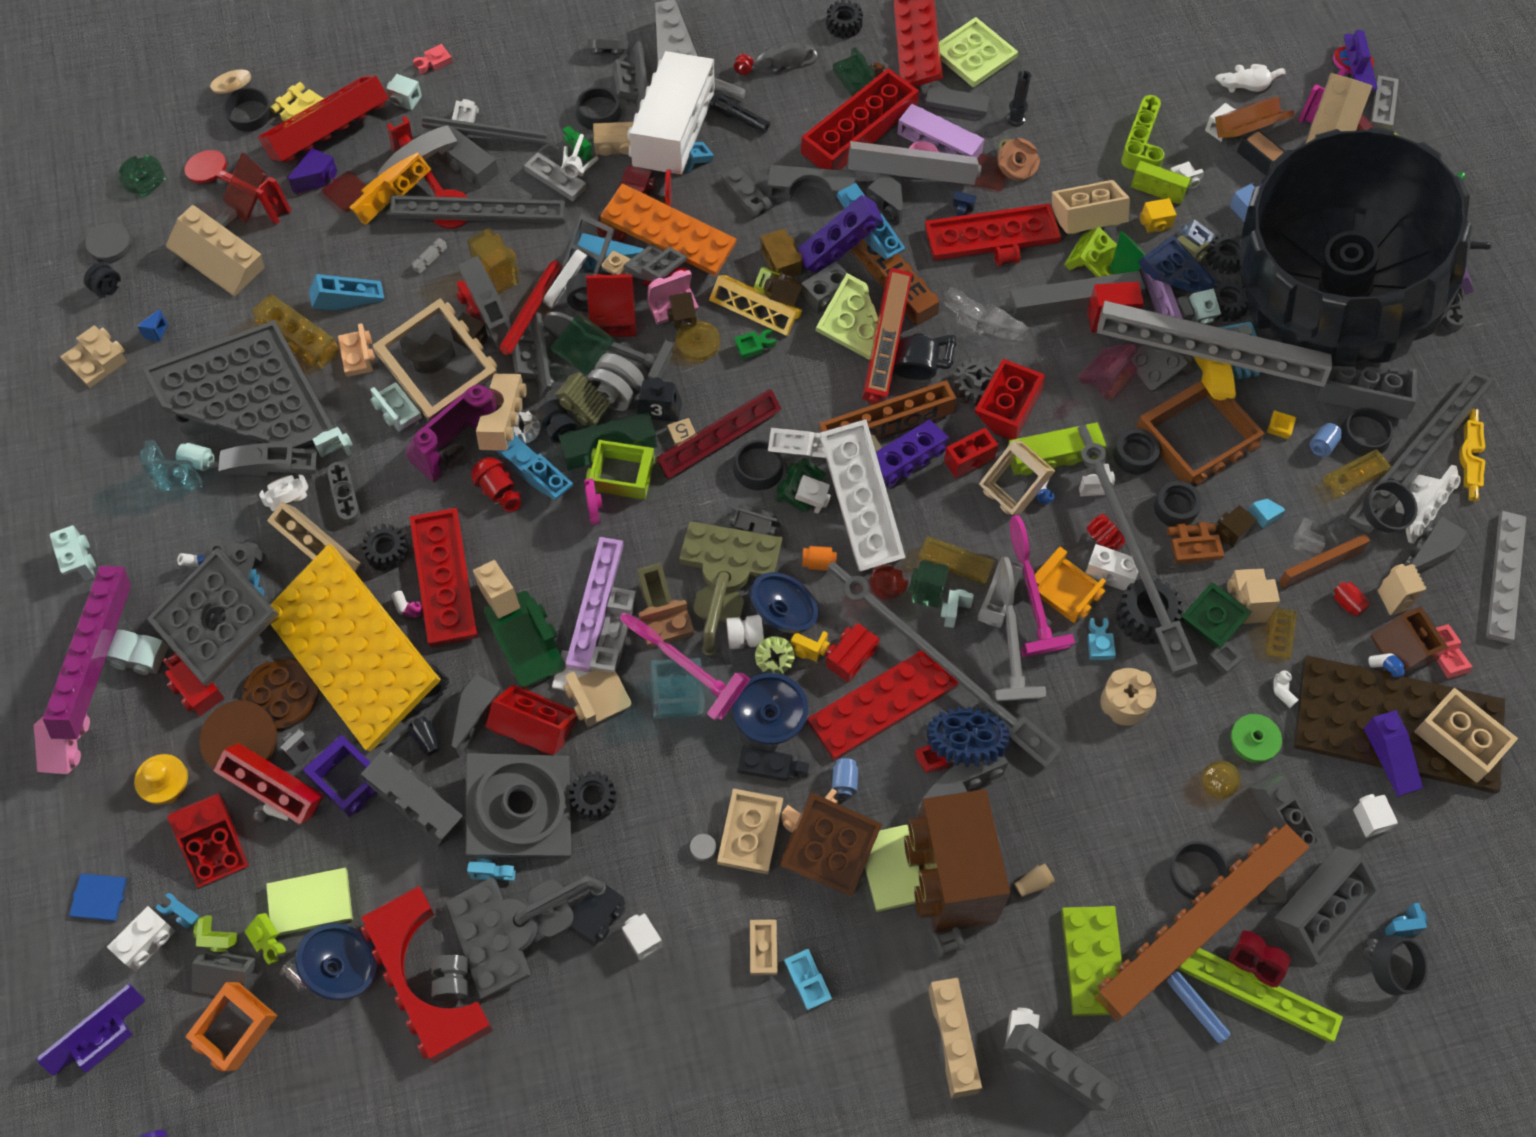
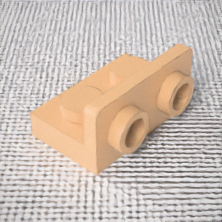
M363 323L358 324V332L338 336L346 377L373 372L372 362H376L373 349H369L368 345L372 344L370 331H365Z

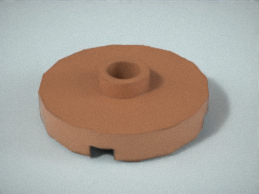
M1016 138L1015 140L1007 141L1000 149L998 166L1009 179L1024 181L1031 178L1038 170L1040 157H1038L1036 147L1030 141ZM1015 158L1019 159L1020 163H1017Z

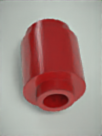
M1343 581L1333 590L1335 593L1333 599L1349 615L1353 614L1355 617H1358L1370 606V603L1367 601L1368 598L1352 582L1346 584Z

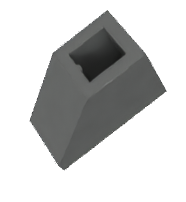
M882 174L868 187L867 198L875 201L878 210L885 214L888 219L900 224L903 213L901 184L889 175Z

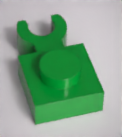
M567 126L562 130L566 135L563 139L566 143L572 145L571 148L574 151L580 133H575L570 126ZM583 137L577 156L588 162L593 158L591 143Z
M767 329L759 336L753 331L735 337L734 344L741 359L745 360L763 354L764 347L768 349L774 348L776 346V339L767 340V338L772 337V330Z

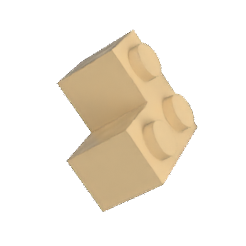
M1264 568L1235 570L1227 582L1229 594H1232L1234 599L1251 611L1250 616L1243 624L1267 622L1280 602L1275 579L1266 580Z

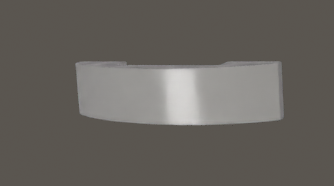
M448 125L429 131L399 149L381 167L378 175L415 153H419L426 160L436 152H439L441 155L459 142Z
M612 587L607 604L606 618L598 645L595 646L589 666L590 669L609 673L616 671L629 627L620 620V615L622 613L632 615L636 591Z

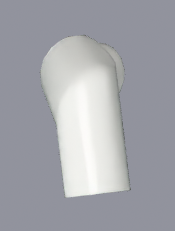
M1283 670L1274 677L1273 690L1274 694L1291 708L1299 699L1289 691V681L1292 680L1291 674Z

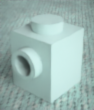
M396 74L392 81H389L386 91L390 103L395 106L413 110L422 97L419 82Z
M1214 289L1193 293L1187 298L1194 308L1195 314L1191 320L1193 322L1209 325L1214 323V319L1221 314Z

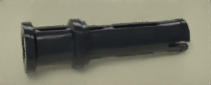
M1025 70L1023 71V76L1022 71L1018 73L1014 99L1010 101V112L1007 115V122L1015 127L1024 124L1026 119L1024 113L1028 109L1026 98L1032 76L1030 72Z
M717 91L710 101V108L722 111L726 117L733 116L763 134L770 127V121L739 106L737 100H731L723 96L720 91Z

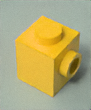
M1170 198L1145 202L1140 213V221L1145 226L1147 233L1161 232L1173 227L1177 214Z

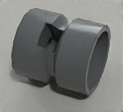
M442 955L432 959V976L436 978L432 982L433 1000L457 1001L467 998V980L463 978L467 975V958L465 956Z

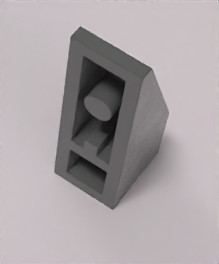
M475 674L472 680L466 681L462 688L452 741V748L458 757L463 754L487 721L492 701L502 694L501 688Z

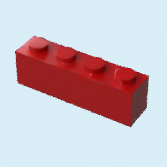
M240 743L224 749L213 770L218 775L298 824H302L314 816L324 797L320 792Z

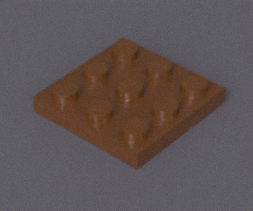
M810 792L779 865L852 897L882 827V823Z

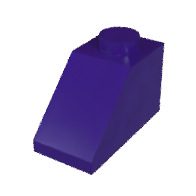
M311 148L289 175L288 180L292 191L299 193L327 186L331 179L335 178L338 170L333 157Z

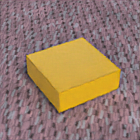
M1274 410L1267 433L1289 440L1296 417Z

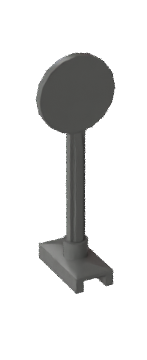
M549 312L543 320L546 330L563 342L579 344L585 340L595 346L642 363L643 366L651 369L648 374V380L654 377L662 378L673 355L671 350L674 343L666 340L656 357L651 354L646 355L598 335L590 334L585 331L577 320L564 313Z

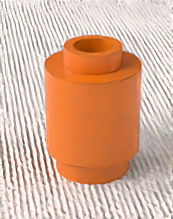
M809 546V548H803L802 567H808V570L829 571L827 567L833 561L836 563L837 552H832V547Z

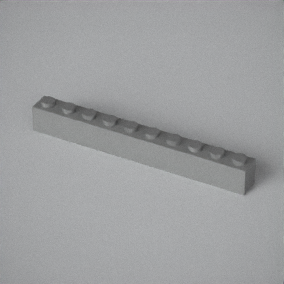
M1104 301L1098 322L1097 333L1317 386L1325 387L1332 369L1331 354L1108 301Z

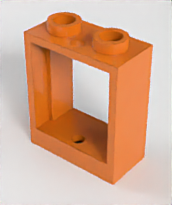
M226 982L185 1037L192 1042L191 1047L196 1052L206 1055L212 1060L210 1063L215 1069L221 1072L238 1070L278 1015L239 982ZM231 1001L253 1020V1023L227 1056L208 1040L204 1034L228 1002Z

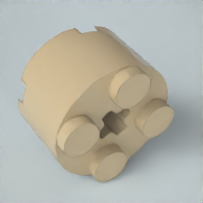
M1134 668L1116 670L1109 677L1101 694L1102 710L1117 724L1125 726L1135 725L1147 716L1156 699V688L1150 674Z

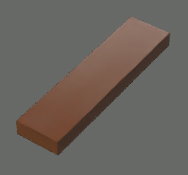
M1363 534L1285 570L1279 583L1283 588H1286L1362 553L1369 544L1370 539L1366 534Z

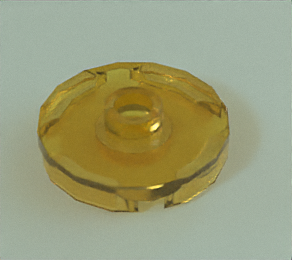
M697 321V325L690 329L678 330L676 334V348L685 359L693 362H703L712 355L717 354L720 348V334L712 324L705 321Z

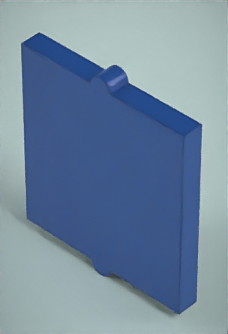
M80 874L76 892L72 894L74 899L69 916L116 921L120 905L125 900L123 894L127 878Z

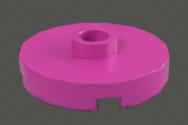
M593 478L585 479L586 499L591 517L590 523L592 526L600 525L598 508H603L601 494H596Z

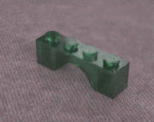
M649 412L634 414L631 417L620 420L614 419L609 423L591 425L586 429L568 431L563 435H559L562 453L568 470L590 465L592 450L597 448L599 440L649 448L657 447L656 433Z

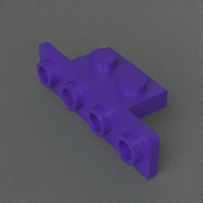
M1356 30L1354 34H1345L1344 42L1353 78L1373 85L1370 92H1376L1378 87L1370 60L1371 55L1365 32L1363 30Z
M131 984L126 985L38 1056L37 1062L51 1075H55L75 1059L79 1067L85 1073L88 1072L133 1035L123 1019L144 1003L145 999Z

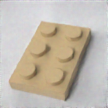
M733 789L717 865L769 874L783 798Z

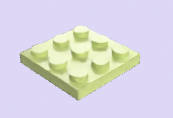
M977 17L939 42L941 61L973 88L1018 57L1016 49Z

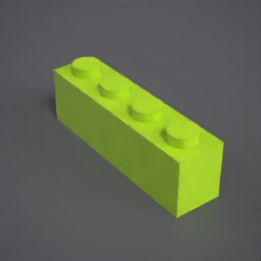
M1098 422L1086 424L1093 443L1100 444L1105 449L1106 443ZM1079 426L1013 439L1014 441L1025 443L1053 469L1063 465L1072 466L1083 461L1082 450L1085 446L1077 429ZM1017 456L1010 463L1014 476L1020 474L1029 475L1034 472ZM1093 456V457H1091L1090 459L1094 460V459H1097L1098 457H1097V456Z

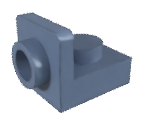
M1195 219L1187 225L1183 224L1177 231L1178 237L1183 235L1198 247L1206 241L1211 243L1214 236L1211 231Z

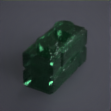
M922 560L918 568H913L908 591L913 593V603L922 605L927 603V606L935 608L940 606L949 569L947 565L938 563L934 565L933 562Z

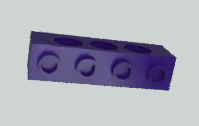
M860 195L798 248V251L802 255L805 268L817 274L842 258L845 253L858 245L868 234L875 231L884 222L875 201Z
M930 419L876 451L885 487H892L898 479L903 476L908 477L914 469L919 466L921 468L924 467L932 458H938L945 452V445L949 437Z

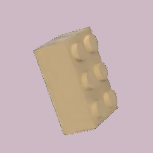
M1114 180L1052 192V210L1055 220L1067 234H1077L1080 231L1092 230L1098 226H1118L1121 223L1129 222L1130 198Z
M1456 688L1452 689L1414 731L1476 783L1489 773L1518 739Z

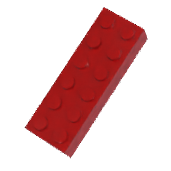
M889 68L805 133L801 137V154L820 169L841 170L847 165L850 141L873 144L899 123V119L911 104L917 106L919 90Z
M364 75L259 135L257 138L271 160L284 161L286 163L296 157L295 153L302 150V152L313 148V143L317 140L324 141L332 136L331 132L338 129V131L347 128L350 126L348 122L353 119L358 121L366 117V112L370 109L377 110L385 105L384 101L388 100L389 97L376 75Z

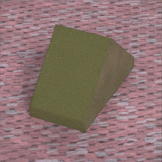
M661 562L637 569L639 586L647 608L664 606L671 601Z

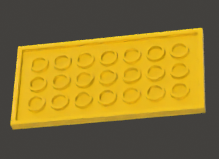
M330 544L270 604L279 613L270 623L366 751L371 752L441 681L337 549Z

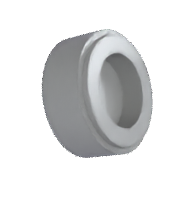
M707 834L695 836L690 844L692 856L701 862L712 859L716 853L715 840Z

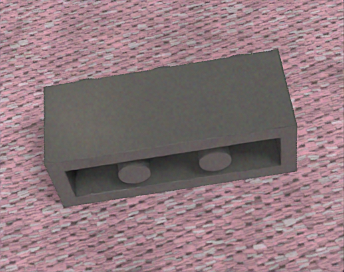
M451 126L450 129L459 143L441 155L439 152H436L435 155L439 160L447 162L455 172H460L464 175L468 182L476 184L479 188L483 187L499 173L496 159Z

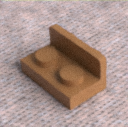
M673 600L664 606L657 608L648 607L639 612V620L658 633L665 643L695 635L687 610L686 600ZM645 639L647 648L658 646Z

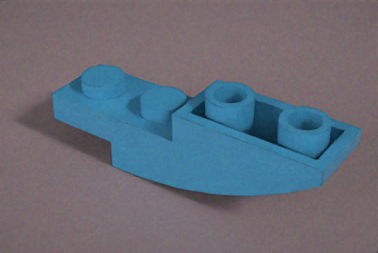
M854 183L839 191L836 197L843 207L846 208L860 195H865L858 185ZM881 213L884 222L875 231L868 234L864 240L874 251L888 260L903 252L906 248Z
M514 435L513 441L509 442L507 450H495L508 462V467L534 488L554 500H557L573 486V483L541 454L537 455L516 435Z

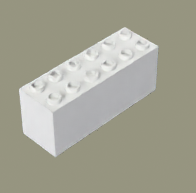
M665 51L663 58L658 61L657 72H654L652 75L651 85L647 86L646 97L640 102V110L638 113H635L634 124L628 129L627 139L630 140L631 144L629 147V157H632V166L666 172V169H671V173L682 175L690 155V150L693 148L710 106V101L715 94L714 59Z

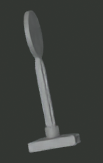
M1002 557L1000 560L999 576L1001 594L1006 605L1005 620L1011 668V688L992 692V698L996 702L1046 697L1045 686H1025V678L1022 676L1016 614L1013 609V570L1009 557Z

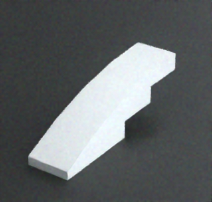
M771 428L768 451L826 458L819 433Z

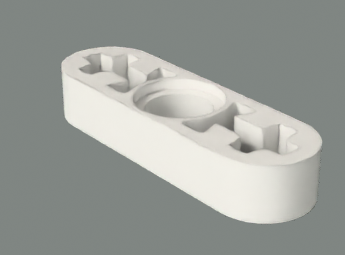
M579 249L575 251L546 293L542 301L551 309L557 304L566 291L568 280L577 275L588 257Z

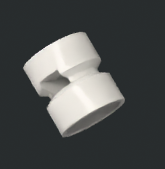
M759 615L747 616L745 620H742L740 617L726 618L729 650L743 649L745 644H748L750 648L757 647L764 640L762 619Z

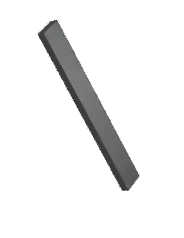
M391 195L390 217L395 219L565 223V201Z

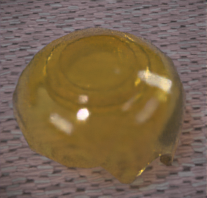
M1214 761L1203 770L1201 784L1205 792L1213 798L1228 799L1238 792L1241 785V777L1237 768L1227 761Z

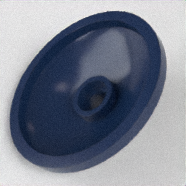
M777 572L764 573L751 586L750 597L756 612L773 628L787 633H802L809 630L816 622L818 607L813 595L802 583L793 577Z
M762 673L751 677V680L733 704V717L739 730L749 739L767 745L784 743L795 737L805 725L808 716V701L803 689L793 679L778 673ZM768 712H772L775 716L769 718L766 716V714Z
M338 923L324 924L309 931L300 942L295 956L296 970L302 983L319 997L334 1001L352 999L363 993L375 977L377 961L372 953L374 949L370 941L367 942L360 931L348 925ZM328 967L333 968L335 972L329 971Z

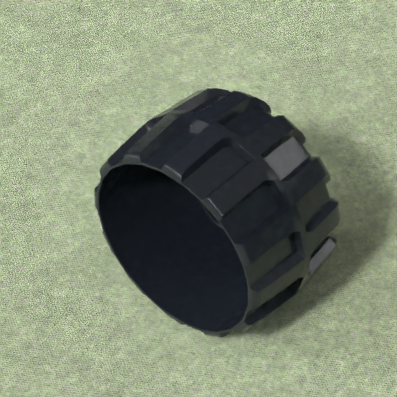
M1370 127L1368 130L1340 131L1335 129L1316 134L1315 139L1294 150H1286L1270 164L1268 176L1263 185L1256 187L1252 192L1240 239L1241 280L1245 285L1244 288L1247 290L1250 315L1258 329L1270 328L1281 339V343L1331 354L1332 366L1355 367L1356 361L1361 360L1375 363L1390 362L1406 355L1413 341L1433 334L1445 318L1461 287L1468 263L1472 235V224L1467 220L1470 196L1462 178L1455 176L1441 160L1442 154L1425 142L1417 143L1396 135L1394 130Z

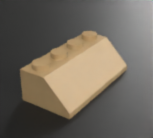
M1331 73L1305 144L1315 139L1316 134L1335 129L1340 131H1356L1373 85Z
M194 205L189 207L177 219L166 243V248L234 297L264 269L262 255Z

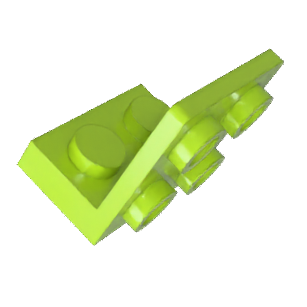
M1098 226L1081 235L1064 265L1069 270L1085 265L1096 277L1114 275L1108 268L1113 261L1117 244Z

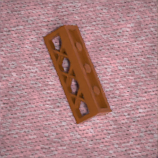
M1279 96L1271 97L1216 116L1218 138L1237 137L1295 116L1294 110L1281 111Z

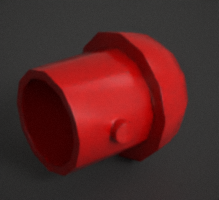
M487 457L480 460L473 467L471 478L475 487H481L483 489L482 493L485 496L487 495L492 502H497L504 492L512 491L515 486L509 478L510 474L508 471L504 472V464L496 458Z

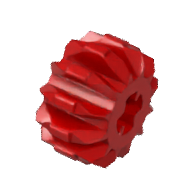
M1100 514L1090 521L1091 523L1087 526V531L1100 546L1115 551L1123 547L1125 539L1122 532L1110 518Z

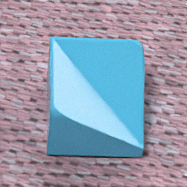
M1269 499L1256 501L1249 509L1251 515L1257 519L1262 528L1281 519L1286 511L1283 507Z

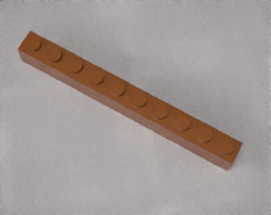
M1287 824L1280 830L1277 827L1273 828L1265 836L1268 840L1262 846L1259 843L1255 844L1247 852L1250 856L1244 862L1241 859L1236 861L1228 869L1231 872L1228 877L1224 878L1221 875L1210 885L1213 890L1206 895L1202 892L1192 901L1195 906L1189 912L1185 908L1173 918L1176 923L1171 928L1167 925L1161 928L1154 935L1157 940L1152 945L1146 942L1135 952L1138 957L1133 962L1127 959L1116 969L1119 974L1113 980L1108 976L1097 986L1100 991L1095 996V999L1117 1023L1310 848Z

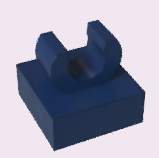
M955 191L953 206L958 207L956 216L966 215L967 210L974 211L976 196Z

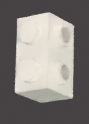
M147 906L107 948L125 965L136 972L169 939L175 930Z

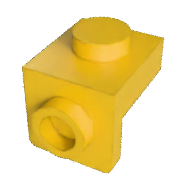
M823 631L818 642L798 633H794L791 639V645L796 656L803 659L808 658L815 662L818 661L820 655L825 656L830 642H827L828 633Z

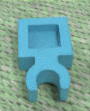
M1091 618L1089 622V630L1093 633L1087 636L1090 660H1114L1116 656L1113 633H1106L1109 625L1107 618H1103L1102 627L1095 625L1094 618Z
M477 859L476 862L469 861L467 869L470 878L475 880L494 878L496 881L497 879L514 881L516 874L514 866H496L495 863L488 859Z

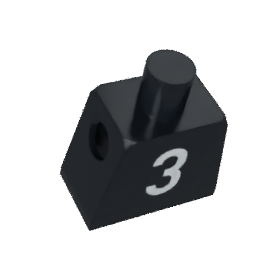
M659 377L643 380L636 418L678 422L682 401L675 383L664 382Z

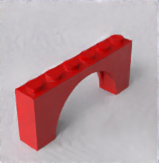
M420 886L362 916L361 919L364 926L361 927V930L367 942L372 940L376 947L372 950V953L378 965L383 963L387 972L383 973V976L389 988L394 986L398 993L394 999L400 1011L406 1010L410 1018L406 1020V1024L411 1034H418L421 1043L417 1046L424 1060L429 1058L435 1064L489 1034L493 1029L478 1001L460 1008H439L423 1002L410 990L404 969L408 945L416 931L427 920L435 916Z

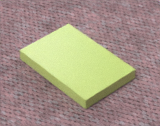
M907 825L880 830L864 867L876 912L915 904L914 886H920L919 866L909 867L906 860L904 836L909 835Z
M346 868L267 883L269 918L278 931V936L314 929L324 924L353 921L348 870Z

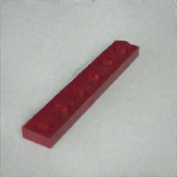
M768 389L657 456L655 459L665 478L673 477L782 410L773 390Z

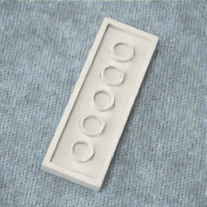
M867 420L820 432V438L858 571L905 558Z

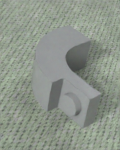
M999 560L989 591L978 614V621L1001 628L1005 619L1006 605L1003 602L1000 588ZM1010 560L1015 592L1023 565L1022 563Z

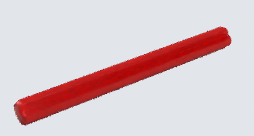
M557 260L549 263L501 343L499 349L504 355L513 352L546 293L561 271L562 265Z

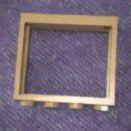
M441 298L373 344L375 353L429 422L468 388L474 385L483 386L490 381L493 375L496 374L495 368L497 367L495 361L490 356L486 357L481 351L483 350L481 343L476 338L472 339L470 337L467 325L462 320L458 321L456 319L453 307L448 302L444 303ZM440 311L485 370L432 407L387 348Z

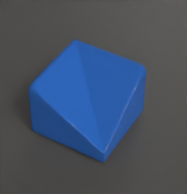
M157 310L138 325V329L144 339L159 342L168 323L162 312Z

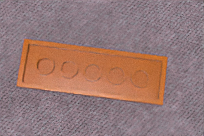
M621 184L600 216L602 222L650 245L653 244L663 251L668 247L673 248L687 256L685 262L715 277L737 243L736 238L625 184Z

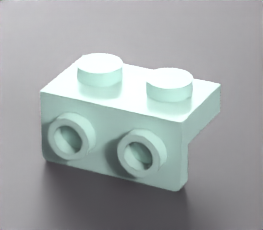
M396 382L380 392L375 387L370 389L373 396L370 400L377 411L380 409L383 411V418L389 426L394 425L398 432L422 418L419 410Z
M73 525L51 533L50 538L61 573L65 575L78 570L85 581L95 578L92 568H95L96 565L92 555L87 553V548H90L86 536L80 535Z

